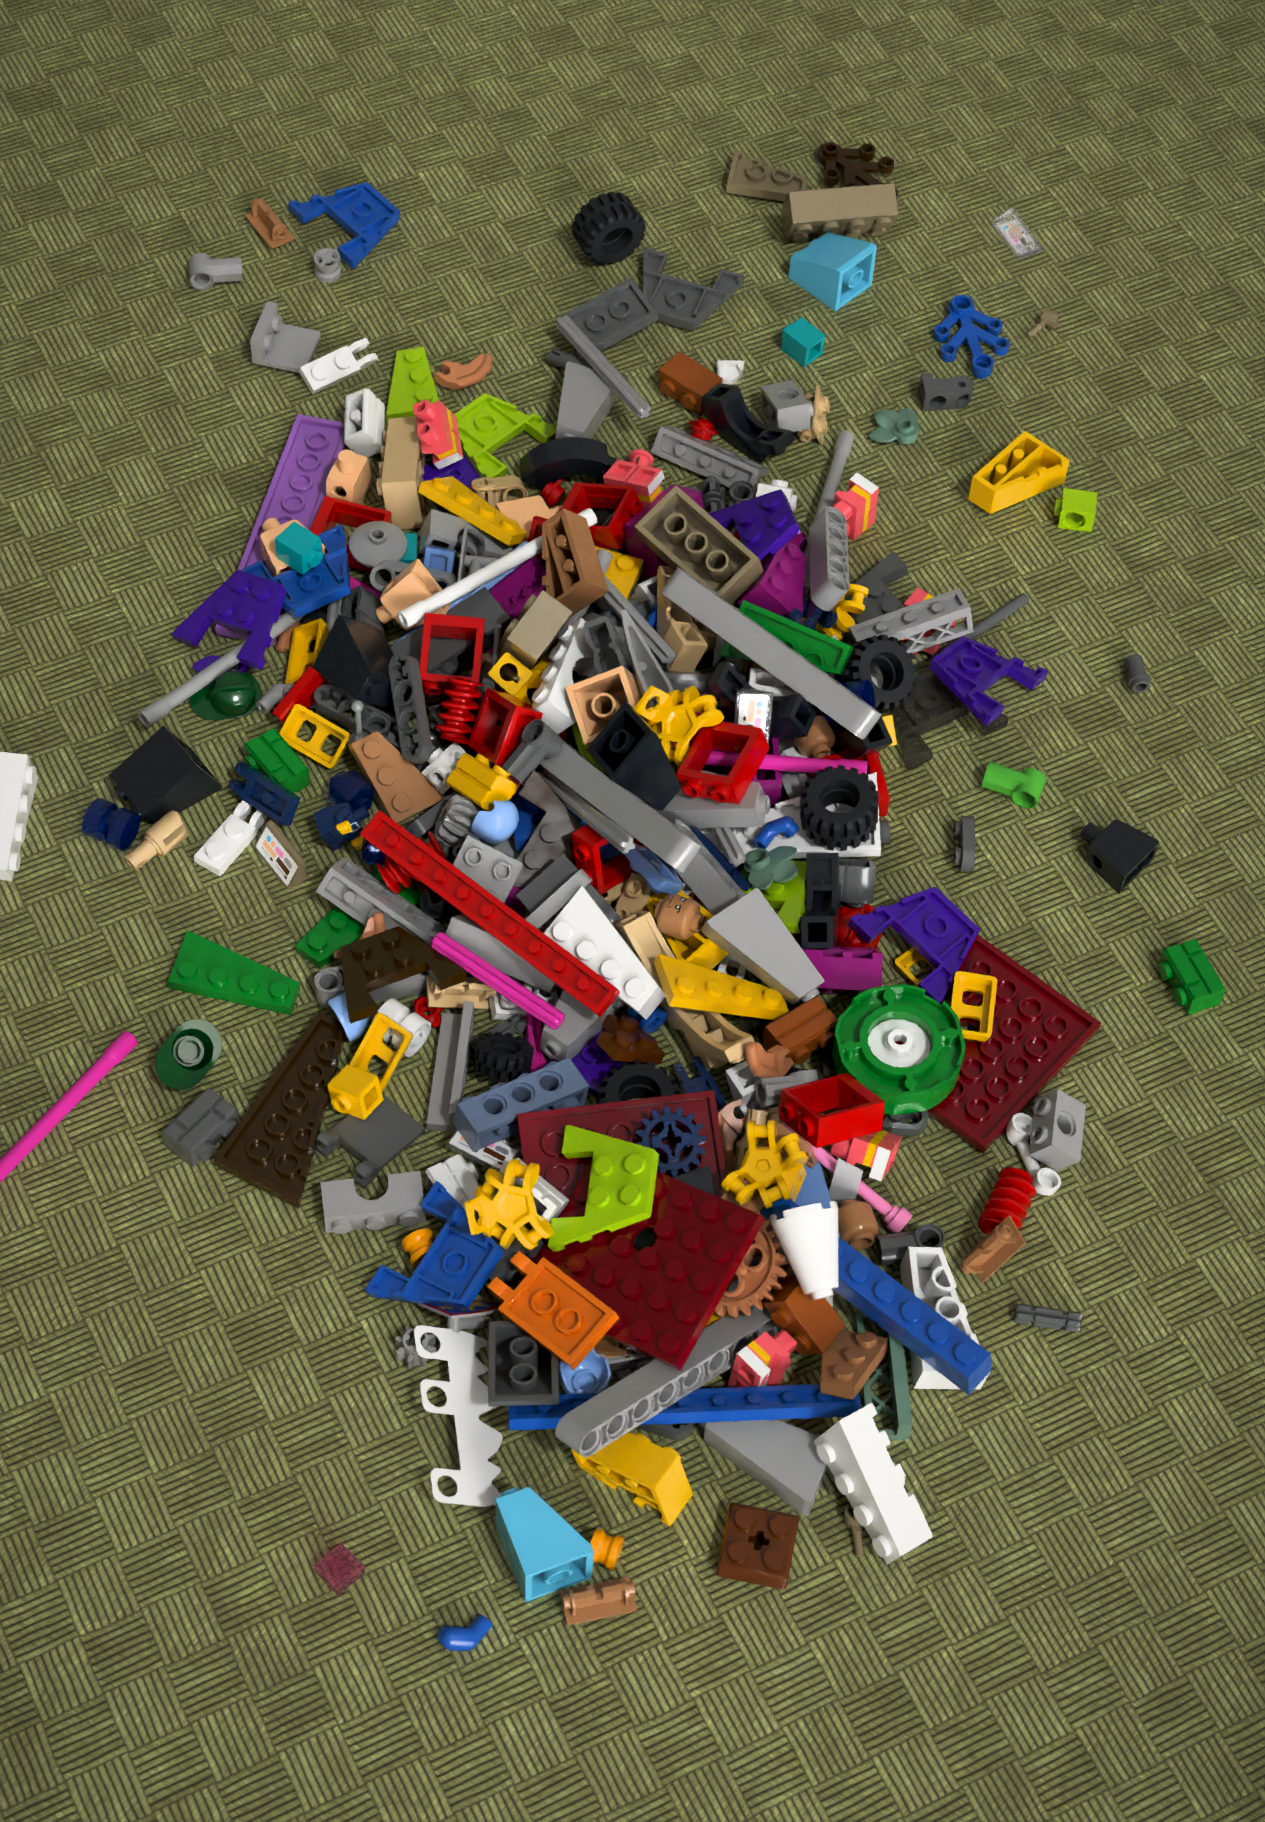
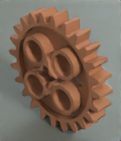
M769 1219L762 1224L754 1239L755 1244H751L715 1309V1313L720 1318H724L728 1311L732 1318L737 1319L739 1309L747 1316H750L752 1305L762 1310L763 1304L761 1300L764 1297L770 1301L774 1300L773 1295L770 1293L772 1288L778 1290L783 1288L776 1280L778 1277H787L788 1274L780 1266L789 1263L785 1255L781 1254L784 1250ZM762 1255L760 1264L752 1267L753 1260L757 1256ZM739 1280L737 1288L732 1292H728L731 1283Z

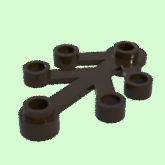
M828 142L820 145L817 150L820 163L826 167L823 181L829 186L839 183L840 172L836 169V165L844 169L845 184L843 187L859 186L855 182V177L866 185L890 184L889 182H880L867 172L891 174L895 164L891 157H882L879 162H855L847 159L861 158L864 161L873 160L875 146L872 144H862L860 149L841 148L836 143ZM895 186L896 199H898V190Z

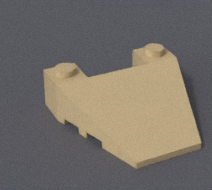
M660 565L657 572V633L676 654V658L666 668L668 671L693 672L704 653L714 654L717 634L660 592L674 572L670 566ZM734 602L731 604L735 608H739ZM745 660L744 666L741 668V672L746 675L750 660Z

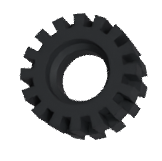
M488 1032L486 1036L482 1034L476 1040L472 1066H474L475 1072H479L480 1076L485 1077L488 1075L489 1080L494 1081L496 1078L501 1083H505V1080L511 1082L523 1073H530L534 1048L530 1045L529 1041H522L523 1037L516 1036L514 1038L511 1033L502 1035L501 1032H496L493 1035L491 1032Z

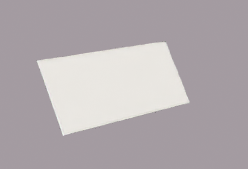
M838 1158L829 1190L830 1199L839 1204L847 1199H856L863 1170Z

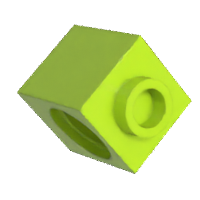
M1063 488L1061 499H1056L1053 516H1058L1057 528L1091 532L1096 515L1097 492Z

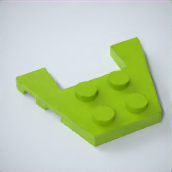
M486 393L454 414L457 418L462 451L481 478L503 477L507 474V466L491 455V453L522 431H526L542 444L556 438L557 422L553 425L542 421V416L535 413L530 415L517 411V406Z
M790 860L797 866V876L784 883L773 881L768 889L760 891L773 909L780 910L777 915L789 932L801 934V916H804L806 911L804 904L805 897L807 896L806 861ZM743 868L740 873L748 880L749 875ZM751 886V887L748 889V891H744V890H742V891H743L745 894H748L749 892H751V891L754 890L755 888H754L753 886Z
M566 1125L562 1154L567 1159L593 1157L585 1215L583 1217L552 1218L551 1226L554 1230V1235L549 1238L548 1247L553 1252L564 1250V1245L575 1241L583 1243L591 1240L594 1234L609 1229L613 1232L651 1218L659 1154L652 1148Z

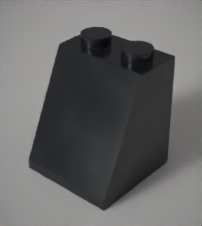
M338 615L312 668L355 699L395 711L388 671L389 662L394 654L382 630L378 627Z
M625 701L586 750L614 782L660 811H663L682 787L657 734L634 708Z
M164 725L110 774V777L117 784L113 788L124 801L129 799L133 804L130 807L133 814L140 821L143 822L147 819L152 824H155L168 812L174 810L180 813L216 793L223 787L191 747Z

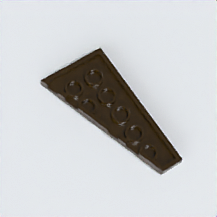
M321 1012L317 1013L213 1159L215 1166L297 1208L300 1207L317 1144L316 1138L320 1133L330 1096L327 1085L336 1074L346 1037L343 1026L339 1021Z

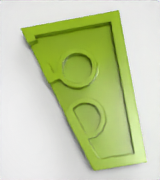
M424 347L397 351L386 412V423H388L389 418L415 417L413 406L425 399L431 404L439 401Z

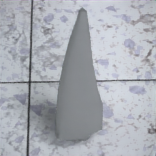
M621 610L628 655L641 698L651 685L666 693L673 690L669 679L627 610ZM657 696L652 697L647 702L646 709L650 707L655 708L658 703L656 701Z

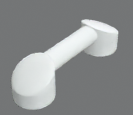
M1017 1113L1007 1125V1138L1012 1145L1017 1147L1028 1174L1033 1179V1184L1031 1185L1035 1187L1036 1193L1053 1195L1061 1186V1179L1050 1168L1040 1169L1037 1160L1029 1156L1030 1144L1028 1139L1030 1138L1033 1119L1027 1114Z

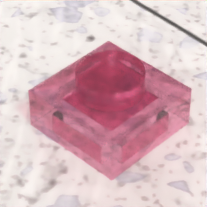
M342 1543L314 1565L315 1572L338 1596L365 1573V1567Z

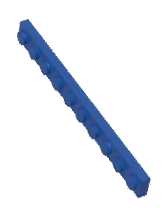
M821 1384L696 1389L641 1425L826 1417L844 1418L861 1409L859 1393L854 1400L822 1394ZM599 1393L560 1394L558 1405L509 1406V1430L556 1429L558 1422L565 1414Z

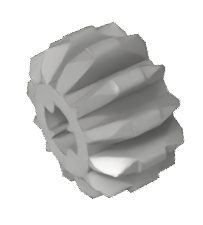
M457 794L452 796L443 807L435 824L434 835L437 840L449 848H454V846L459 844L463 845L468 833H472V823L480 811V807L465 796L462 797Z

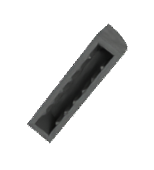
M483 587L450 608L446 615L485 618L483 653L493 648L495 630L493 626L496 623L502 625L500 631L501 641L505 630L512 622L510 616L486 587ZM424 626L392 645L390 648L393 654L403 652L411 655L418 660L420 667ZM431 637L427 673L452 675L474 661L475 641Z

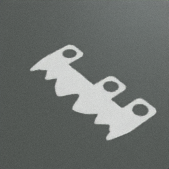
M418 1325L414 1329L418 1355L423 1358L447 1361L450 1382L430 1379L422 1380L420 1383L422 1405L426 1411L431 1413L454 1415L461 1469L434 1468L430 1474L433 1497L440 1503L481 1507L495 1505V1499L499 1498L501 1493L492 1485L491 1481L501 1473V1469L489 1462L488 1459L498 1451L503 1435L479 1420L481 1414L498 1406H488V1386L477 1378V1376L486 1373L488 1368L475 1357V1354L481 1347L489 1345V1341L462 1330L456 1333L452 1329ZM429 1332L437 1336L440 1341V1349L437 1352L431 1353L423 1348L421 1336L424 1333ZM436 1386L445 1392L447 1401L444 1406L436 1407L429 1402L427 1391L430 1387ZM441 1476H450L456 1482L457 1493L454 1496L447 1497L439 1491L437 1481Z

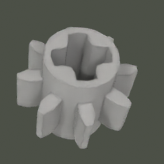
M406 1326L404 1336H396L395 1338L396 1346L399 1348L396 1351V1359H405L408 1363V1369H411L413 1366L427 1368L426 1362L428 1358L419 1356L414 1346L415 1328ZM424 1333L421 1336L423 1348L431 1353L437 1352V1349L433 1346L436 1343V1336Z

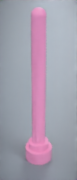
M784 1122L781 1123L784 1127H786L787 1129H789V1130L792 1131L793 1133H796L793 1129H791V1128H790L788 1125H786ZM810 1144L817 1161L834 1174L837 1159L824 1148H815ZM862 1180L860 1181L857 1194L885 1217L883 1221L888 1224L886 1227L891 1232L899 1233L912 1218L913 1214L904 1207L900 1209L897 1205L891 1206Z

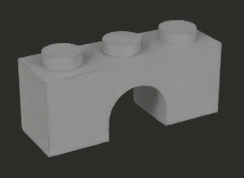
M434 509L430 510L421 527L420 553L425 554L426 546L428 545L448 549L461 548L465 525H468L467 551L471 555L499 559L512 551V545H506L461 517Z
M421 1171L387 1174L388 1189L382 1197L375 1200H367L357 1194L354 1178L320 1182L326 1233L345 1234L357 1229L379 1230L385 1226H413L419 1222H426L425 1212L420 1207L424 1200Z

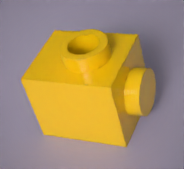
M346 1065L327 1085L333 1109L365 1120L384 1100L378 1076Z

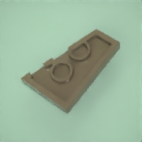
M734 150L726 193L785 201L789 192L807 190L808 178L781 167L773 169L764 165V160L755 158L753 161L743 157V152Z

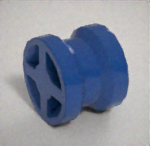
M658 1006L647 1020L630 1007L627 1012L628 1015L634 1017L639 1022V1028L647 1034L659 1029L668 1018L667 1012L663 1008H658Z

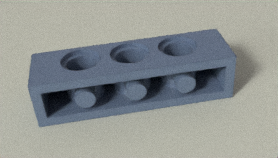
M570 1058L559 1062L553 1061L540 1070L532 1073H523L511 1082L503 1085H494L482 1094L462 1099L457 1103L453 1124L472 1152H475L518 1134L517 1114L584 1106L590 1086Z

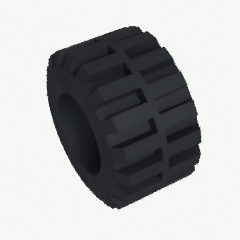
M608 192L606 195L603 193L595 199H590L589 203L583 205L580 208L581 211L576 213L575 221L572 223V235L588 260L590 259L592 263H598L601 266H604L606 263L612 265L616 261L620 262L626 256H630L633 250L640 246V241L644 239V232L646 231L643 218L631 200L620 192L616 194L615 192Z
M875 635L850 645L854 648L842 675L835 674V679H839L841 685L880 713L905 704L909 700L908 696L913 695L915 691L912 685L917 684L918 677L914 676V672L918 671L917 664L913 665L912 659H914L912 652L909 654L906 652L908 647L904 643L898 644L897 638H888L887 635ZM871 661L879 667L882 673L883 684L881 689L871 679Z
M838 765V769H832V766L825 767V772L823 773L818 770L813 773V779L808 778L806 780L805 787H802L800 799L801 826L803 830H806V836L810 840L815 838L816 845L821 847L825 844L828 850L833 851L834 847H840V851L847 850V846L859 847L860 841L866 842L870 839V833L874 834L876 823H878L879 796L874 782L868 781V775L864 772L858 774V769L851 767L850 770H847L845 766ZM843 803L853 807V809L844 813H835L827 810L826 807L831 804Z
M634 1060L633 1065L624 1062L620 1064L619 1070L615 1067L609 1071V1077L605 1076L603 1078L601 1087H599L598 1104L627 1101L635 1098L644 1099L680 1094L679 1085H675L676 1079L672 1074L667 1076V1069L661 1066L657 1069L654 1062L648 1061L647 1065L641 1064V1060Z

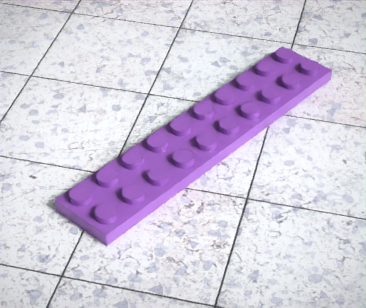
M297 414L237 570L244 569L261 560L268 569L260 546V535L264 532L262 525L266 520L276 518L280 524H284L294 519L298 520L310 531L326 496L327 476L339 452L347 448V445L344 443L343 422ZM281 608L279 617H280L282 614H284V613L286 612V610H284L283 608ZM219 624L215 626L217 635L243 640L248 639L250 636ZM276 638L271 641L270 645H274Z

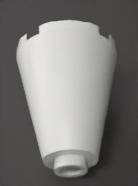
M829 1201L831 1208L824 1209L821 1203H815L782 1211L784 1218L779 1220L776 1214L769 1217L804 1294H812L813 1300L833 1296L832 1289L838 1287V1205L836 1201Z

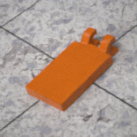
M518 1251L510 1262L525 1277L521 1283L512 1290L502 1280L495 1277L487 1286L494 1293V1296L502 1302L498 1310L567 1366L575 1370L619 1319V1316L614 1310L544 1257L535 1264Z

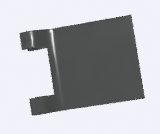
M563 853L516 896L533 913L579 870ZM591 884L585 887V890L592 896L612 924L621 918ZM563 908L543 926L545 929L551 925Z
M383 1095L384 1100L365 1120L348 1115L336 1126L323 1131L316 1138L321 1143L316 1147V1150L324 1157L329 1156L340 1144L361 1161L355 1168L358 1176L354 1178V1181L363 1189L374 1180L388 1163L424 1134L426 1129L385 1095Z

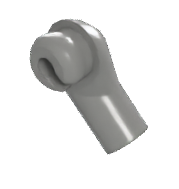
M294 684L273 685L256 702L257 709L261 713L267 714L275 704L280 703Z

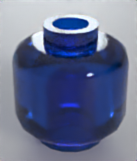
M354 770L341 771L331 779L328 796L333 804L349 802L355 810L364 805L369 810L372 806L374 789L360 773Z

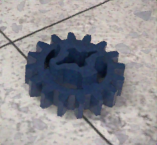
M665 1106L662 1115H659L655 1109L651 1111L652 1121L645 1118L641 1120L640 1124L645 1130H636L634 1136L641 1139V1142L635 1144L654 1149L664 1159L665 1163L658 1161V1172L665 1174V1172L669 1173L670 1177L673 1178L677 1176L678 1171H681L682 1174L690 1172L689 1165L694 1168L700 1165L699 1160L695 1156L702 1157L705 1155L706 1150L699 1147V1145L707 1141V1136H698V1132L702 1129L703 1125L702 1123L696 1125L691 1123L694 1118L693 1113L685 1118L682 1116L681 1107L676 1110L675 1114H671L669 1107ZM661 1124L660 1134L648 1138L651 1130ZM676 1124L684 1127L688 1133H683L676 1127ZM668 1133L672 1142H677L673 1153L669 1150L667 1144H662ZM692 1148L690 1155L679 1163L681 1151Z

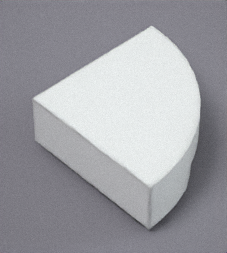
M717 360V375L723 378L722 384L732 385L741 378L744 371V361Z

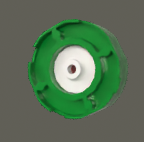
M913 985L882 986L863 991L854 997L852 1004L843 1014H840L835 1030L832 1056L836 1074H849L884 1100V1114L888 1115L923 1112L940 1104L955 1087L965 1054L966 1045L959 1018L954 1010L945 1001L940 1004L933 998L925 995V989Z

